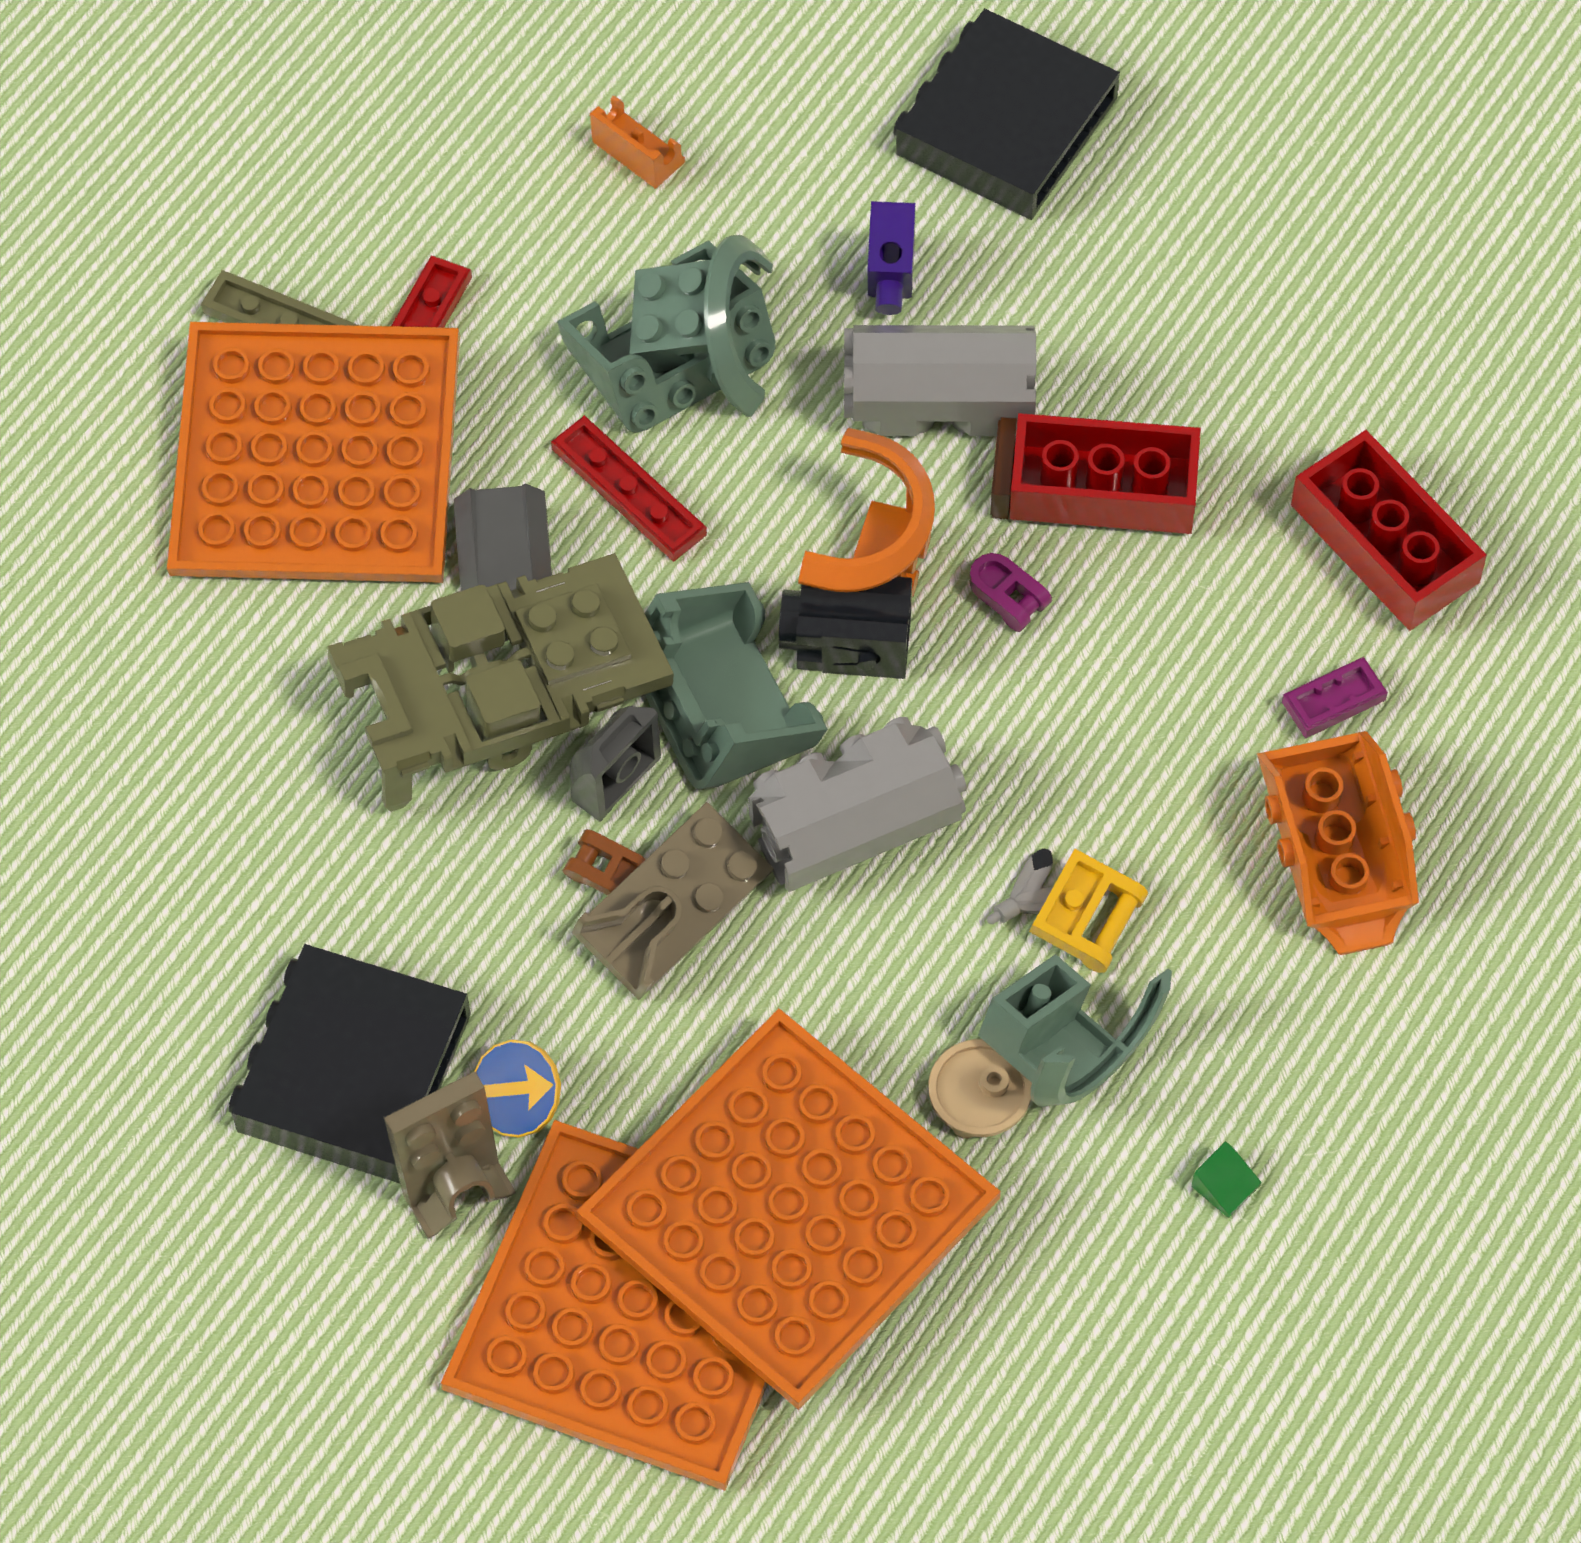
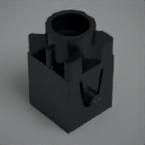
M895 577L878 587L858 592H834L802 584L801 590L784 589L779 620V649L797 650V669L905 679L911 624L912 578Z

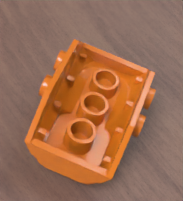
M1367 731L1257 753L1269 794L1265 796L1267 817L1270 824L1277 823L1282 838L1277 840L1279 858L1284 868L1290 867L1307 926L1318 930L1332 944L1339 955L1388 946L1393 943L1402 917L1409 908L1419 903L1412 844V841L1416 839L1415 825L1410 812L1403 813L1399 797H1402L1403 794L1400 775L1396 769L1390 770L1386 754Z

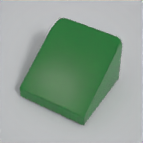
M1225 1141L1195 1171L1191 1187L1229 1218L1261 1186L1262 1182L1238 1152Z

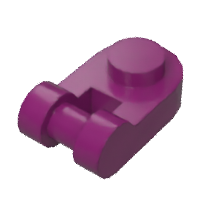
M984 554L978 557L971 565L969 583L973 593L1001 615L1004 622L1016 632H1021L1031 622L1030 616L1035 611H1043L1052 602L1051 594L1042 584L1001 554ZM1015 590L1023 595V598L1018 603L1009 597Z

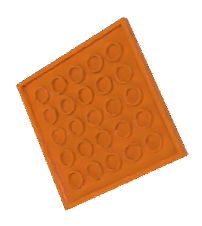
M190 322L167 562L169 576L443 583L460 347L459 328Z
M779 1008L576 1211L580 1222L795 1408L800 1410L1000 1199L1001 1191Z
M554 1120L441 1381L442 1390L726 1491L768 1383L577 1219L576 1211L638 1148Z

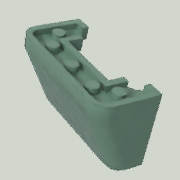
M749 582L655 595L645 615L670 664L674 678L673 685L645 694L651 708L656 710L658 722L693 787L700 790L722 786L811 749L820 742L828 730L821 713L810 702L795 703L789 708L754 642L764 624L765 609Z

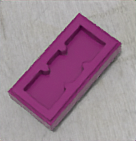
M1361 657L1283 694L1282 704L1306 739L1386 701L1388 692L1366 659Z

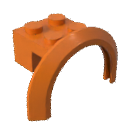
M848 428L842 437L841 453L875 461L893 471L906 486V508L871 500L853 558H836L805 551L798 584L834 592H858L878 587L895 577L912 578L913 597L919 577V571L915 570L918 558L925 559L934 522L935 500L930 479L919 460L904 446L881 435Z

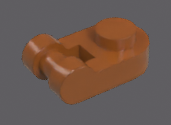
M586 829L578 841L580 849L576 857H570L562 871L573 881L588 885L609 895L646 859L621 844L593 830ZM597 856L610 860L604 872L592 866Z

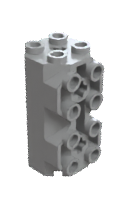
M853 325V328H844V418L862 421L863 426L869 432L877 433L881 436H917L919 433H925L931 429L934 421H952L953 427L961 433H967L970 436H997L998 421L1001 420V417L1017 418L1018 421V413L1035 414V326Z
M898 717L888 722L884 728L866 736L863 734L854 735L845 740L840 745V751L843 755L835 762L825 761L822 753L814 752L804 756L796 765L779 772L777 770L767 771L756 778L753 782L756 791L748 797L749 816L753 827L760 824L763 825L761 827L762 837L758 839L765 859L774 868L772 872L780 885L785 884V889L791 892L962 820V813L966 812V807L960 793L967 790V785L957 764L950 766L945 757V742L937 727L933 726L925 729L922 726L912 725L908 717Z

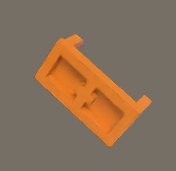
M612 96L610 101L612 107L607 115L599 106L590 113L592 142L656 189L685 163V157L681 153V145L673 138H670L668 144H666L624 112L623 101L616 96Z

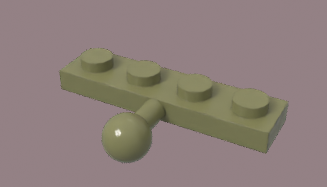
M221 270L201 303L204 314L226 323L360 326L224 270Z

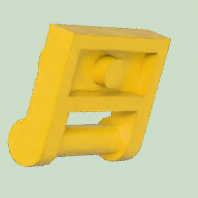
M1074 849L1029 932L1080 959L1089 969L1098 973H1105L1113 960L1111 952L1134 909L1143 905L1148 891L1137 881ZM1109 890L1116 894L1119 899L1095 943L1082 937L1104 894Z

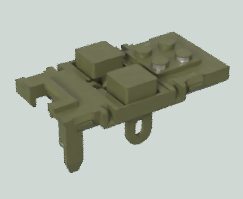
M615 553L570 567L565 574L561 572L539 580L533 579L530 581L527 580L525 575L517 577L516 589L510 590L505 581L489 587L478 585L433 600L431 606L401 615L400 627L394 628L391 620L387 619L381 621V629L376 630L374 636L360 637L345 642L344 645L342 642L327 646L329 662L345 697L352 698L354 697V689L371 684L387 720L366 726L365 733L382 769H378L382 779V801L385 808L391 812L404 808L412 800V774L429 769L430 766L441 763L444 772H450L483 760H487L489 767L494 770L511 768L524 761L530 755L533 743L584 727L589 723V713L594 711L600 712L624 704V701L673 685L674 678L670 664ZM509 640L511 646L519 645L520 650H517L504 661L488 662L484 654L486 651L502 647L504 641ZM469 657L471 669L462 675L450 673L454 671V662ZM526 659L529 667L524 669L521 660ZM446 668L448 673L439 676L437 670ZM450 683L456 685L466 684V707L459 692L455 691L447 694L444 685ZM514 750L512 753L508 755H503V753Z

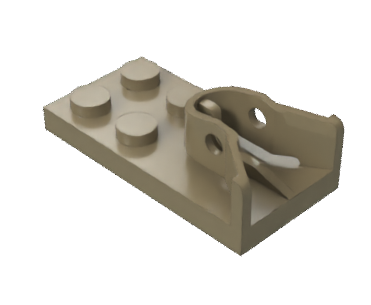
M706 802L589 914L585 912L578 919L571 933L640 1000L772 873L774 868Z
M475 1071L384 1118L403 1196L428 1239L437 1235L449 1224L457 1220L454 1202L462 1191L464 1192L472 1186L480 1185L489 1202L508 1198L516 1194L498 1161L485 1087Z

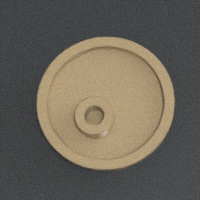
M973 1039L950 1047L937 1059L930 1073L928 1091L931 1105L937 1116L948 1127L952 1128L957 1136L969 1139L972 1137L995 1136L1015 1126L1025 1116L1031 1103L1030 1090L1032 1083L984 1040Z

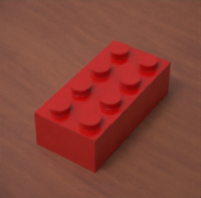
M1018 413L1009 519L1192 534L1196 505L1201 428Z
M1364 430L1295 477L1291 506L1409 631L1480 583L1487 554L1367 430Z

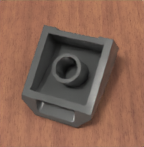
M525 483L522 486L480 490L469 488L454 498L461 591L478 585L489 587L505 581L510 590L516 589L517 577L525 575L527 580L530 581L552 575L545 491Z
M629 706L614 712L609 721L571 759L570 786L572 802L599 822L661 758L658 714L654 708Z

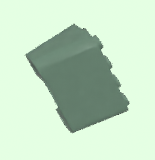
M708 240L671 260V263L676 265L696 262L698 260H711L716 247ZM738 268L730 293V325L737 355L744 370L749 375L769 362L776 346L762 289ZM596 301L557 321L565 346L626 429L631 432L648 430L721 390L713 371L709 352L695 353L694 359L671 371L653 372L651 366L643 357L629 354L632 321L608 334L600 306ZM592 321V331L585 338L576 328L582 322Z

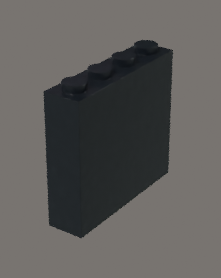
M984 8L975 22L969 21L965 25L960 35L959 43L953 52L947 51L943 55L937 69V74L932 81H925L917 93L915 104L910 111H903L898 117L893 129V134L896 135V155L1032 220L1117 100L1120 72Z
M304 944L298 959L292 958L287 966L284 975V986L286 987L280 1001L274 1000L269 1007L265 1023L268 1029L262 1043L256 1042L250 1051L247 1062L249 1073L243 1085L238 1084L231 1095L229 1112L232 1114L237 1132L400 1183L384 1118L441 1089L471 1015L467 993Z

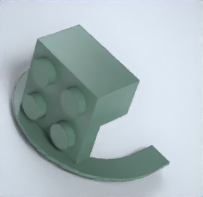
M732 235L719 243L711 260L635 270L629 354L643 357L649 363L653 372L671 371L694 359L695 353L709 352L713 371L723 394L737 410L747 417H752L765 399V389L748 376L737 355L730 325V293L735 273L741 264L756 275H760L761 268L767 273H772L773 264L765 253L745 236Z
M1055 954L992 998L978 1036L1032 1083L1030 1096L1036 1105L1047 1107L1074 1103L1089 1095L1110 1078L1143 1041L1158 1018L1169 994L1172 971L1168 968L1149 982L1138 1009L1122 1033L1115 1039L1081 1010L1091 984Z

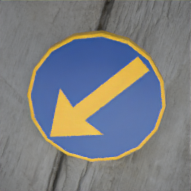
M513 1039L493 1045L481 1056L475 1072L485 1087L492 1129L500 1135L518 1138L539 1132L552 1120L560 1103L561 1082L558 1070L547 1052L530 1041Z

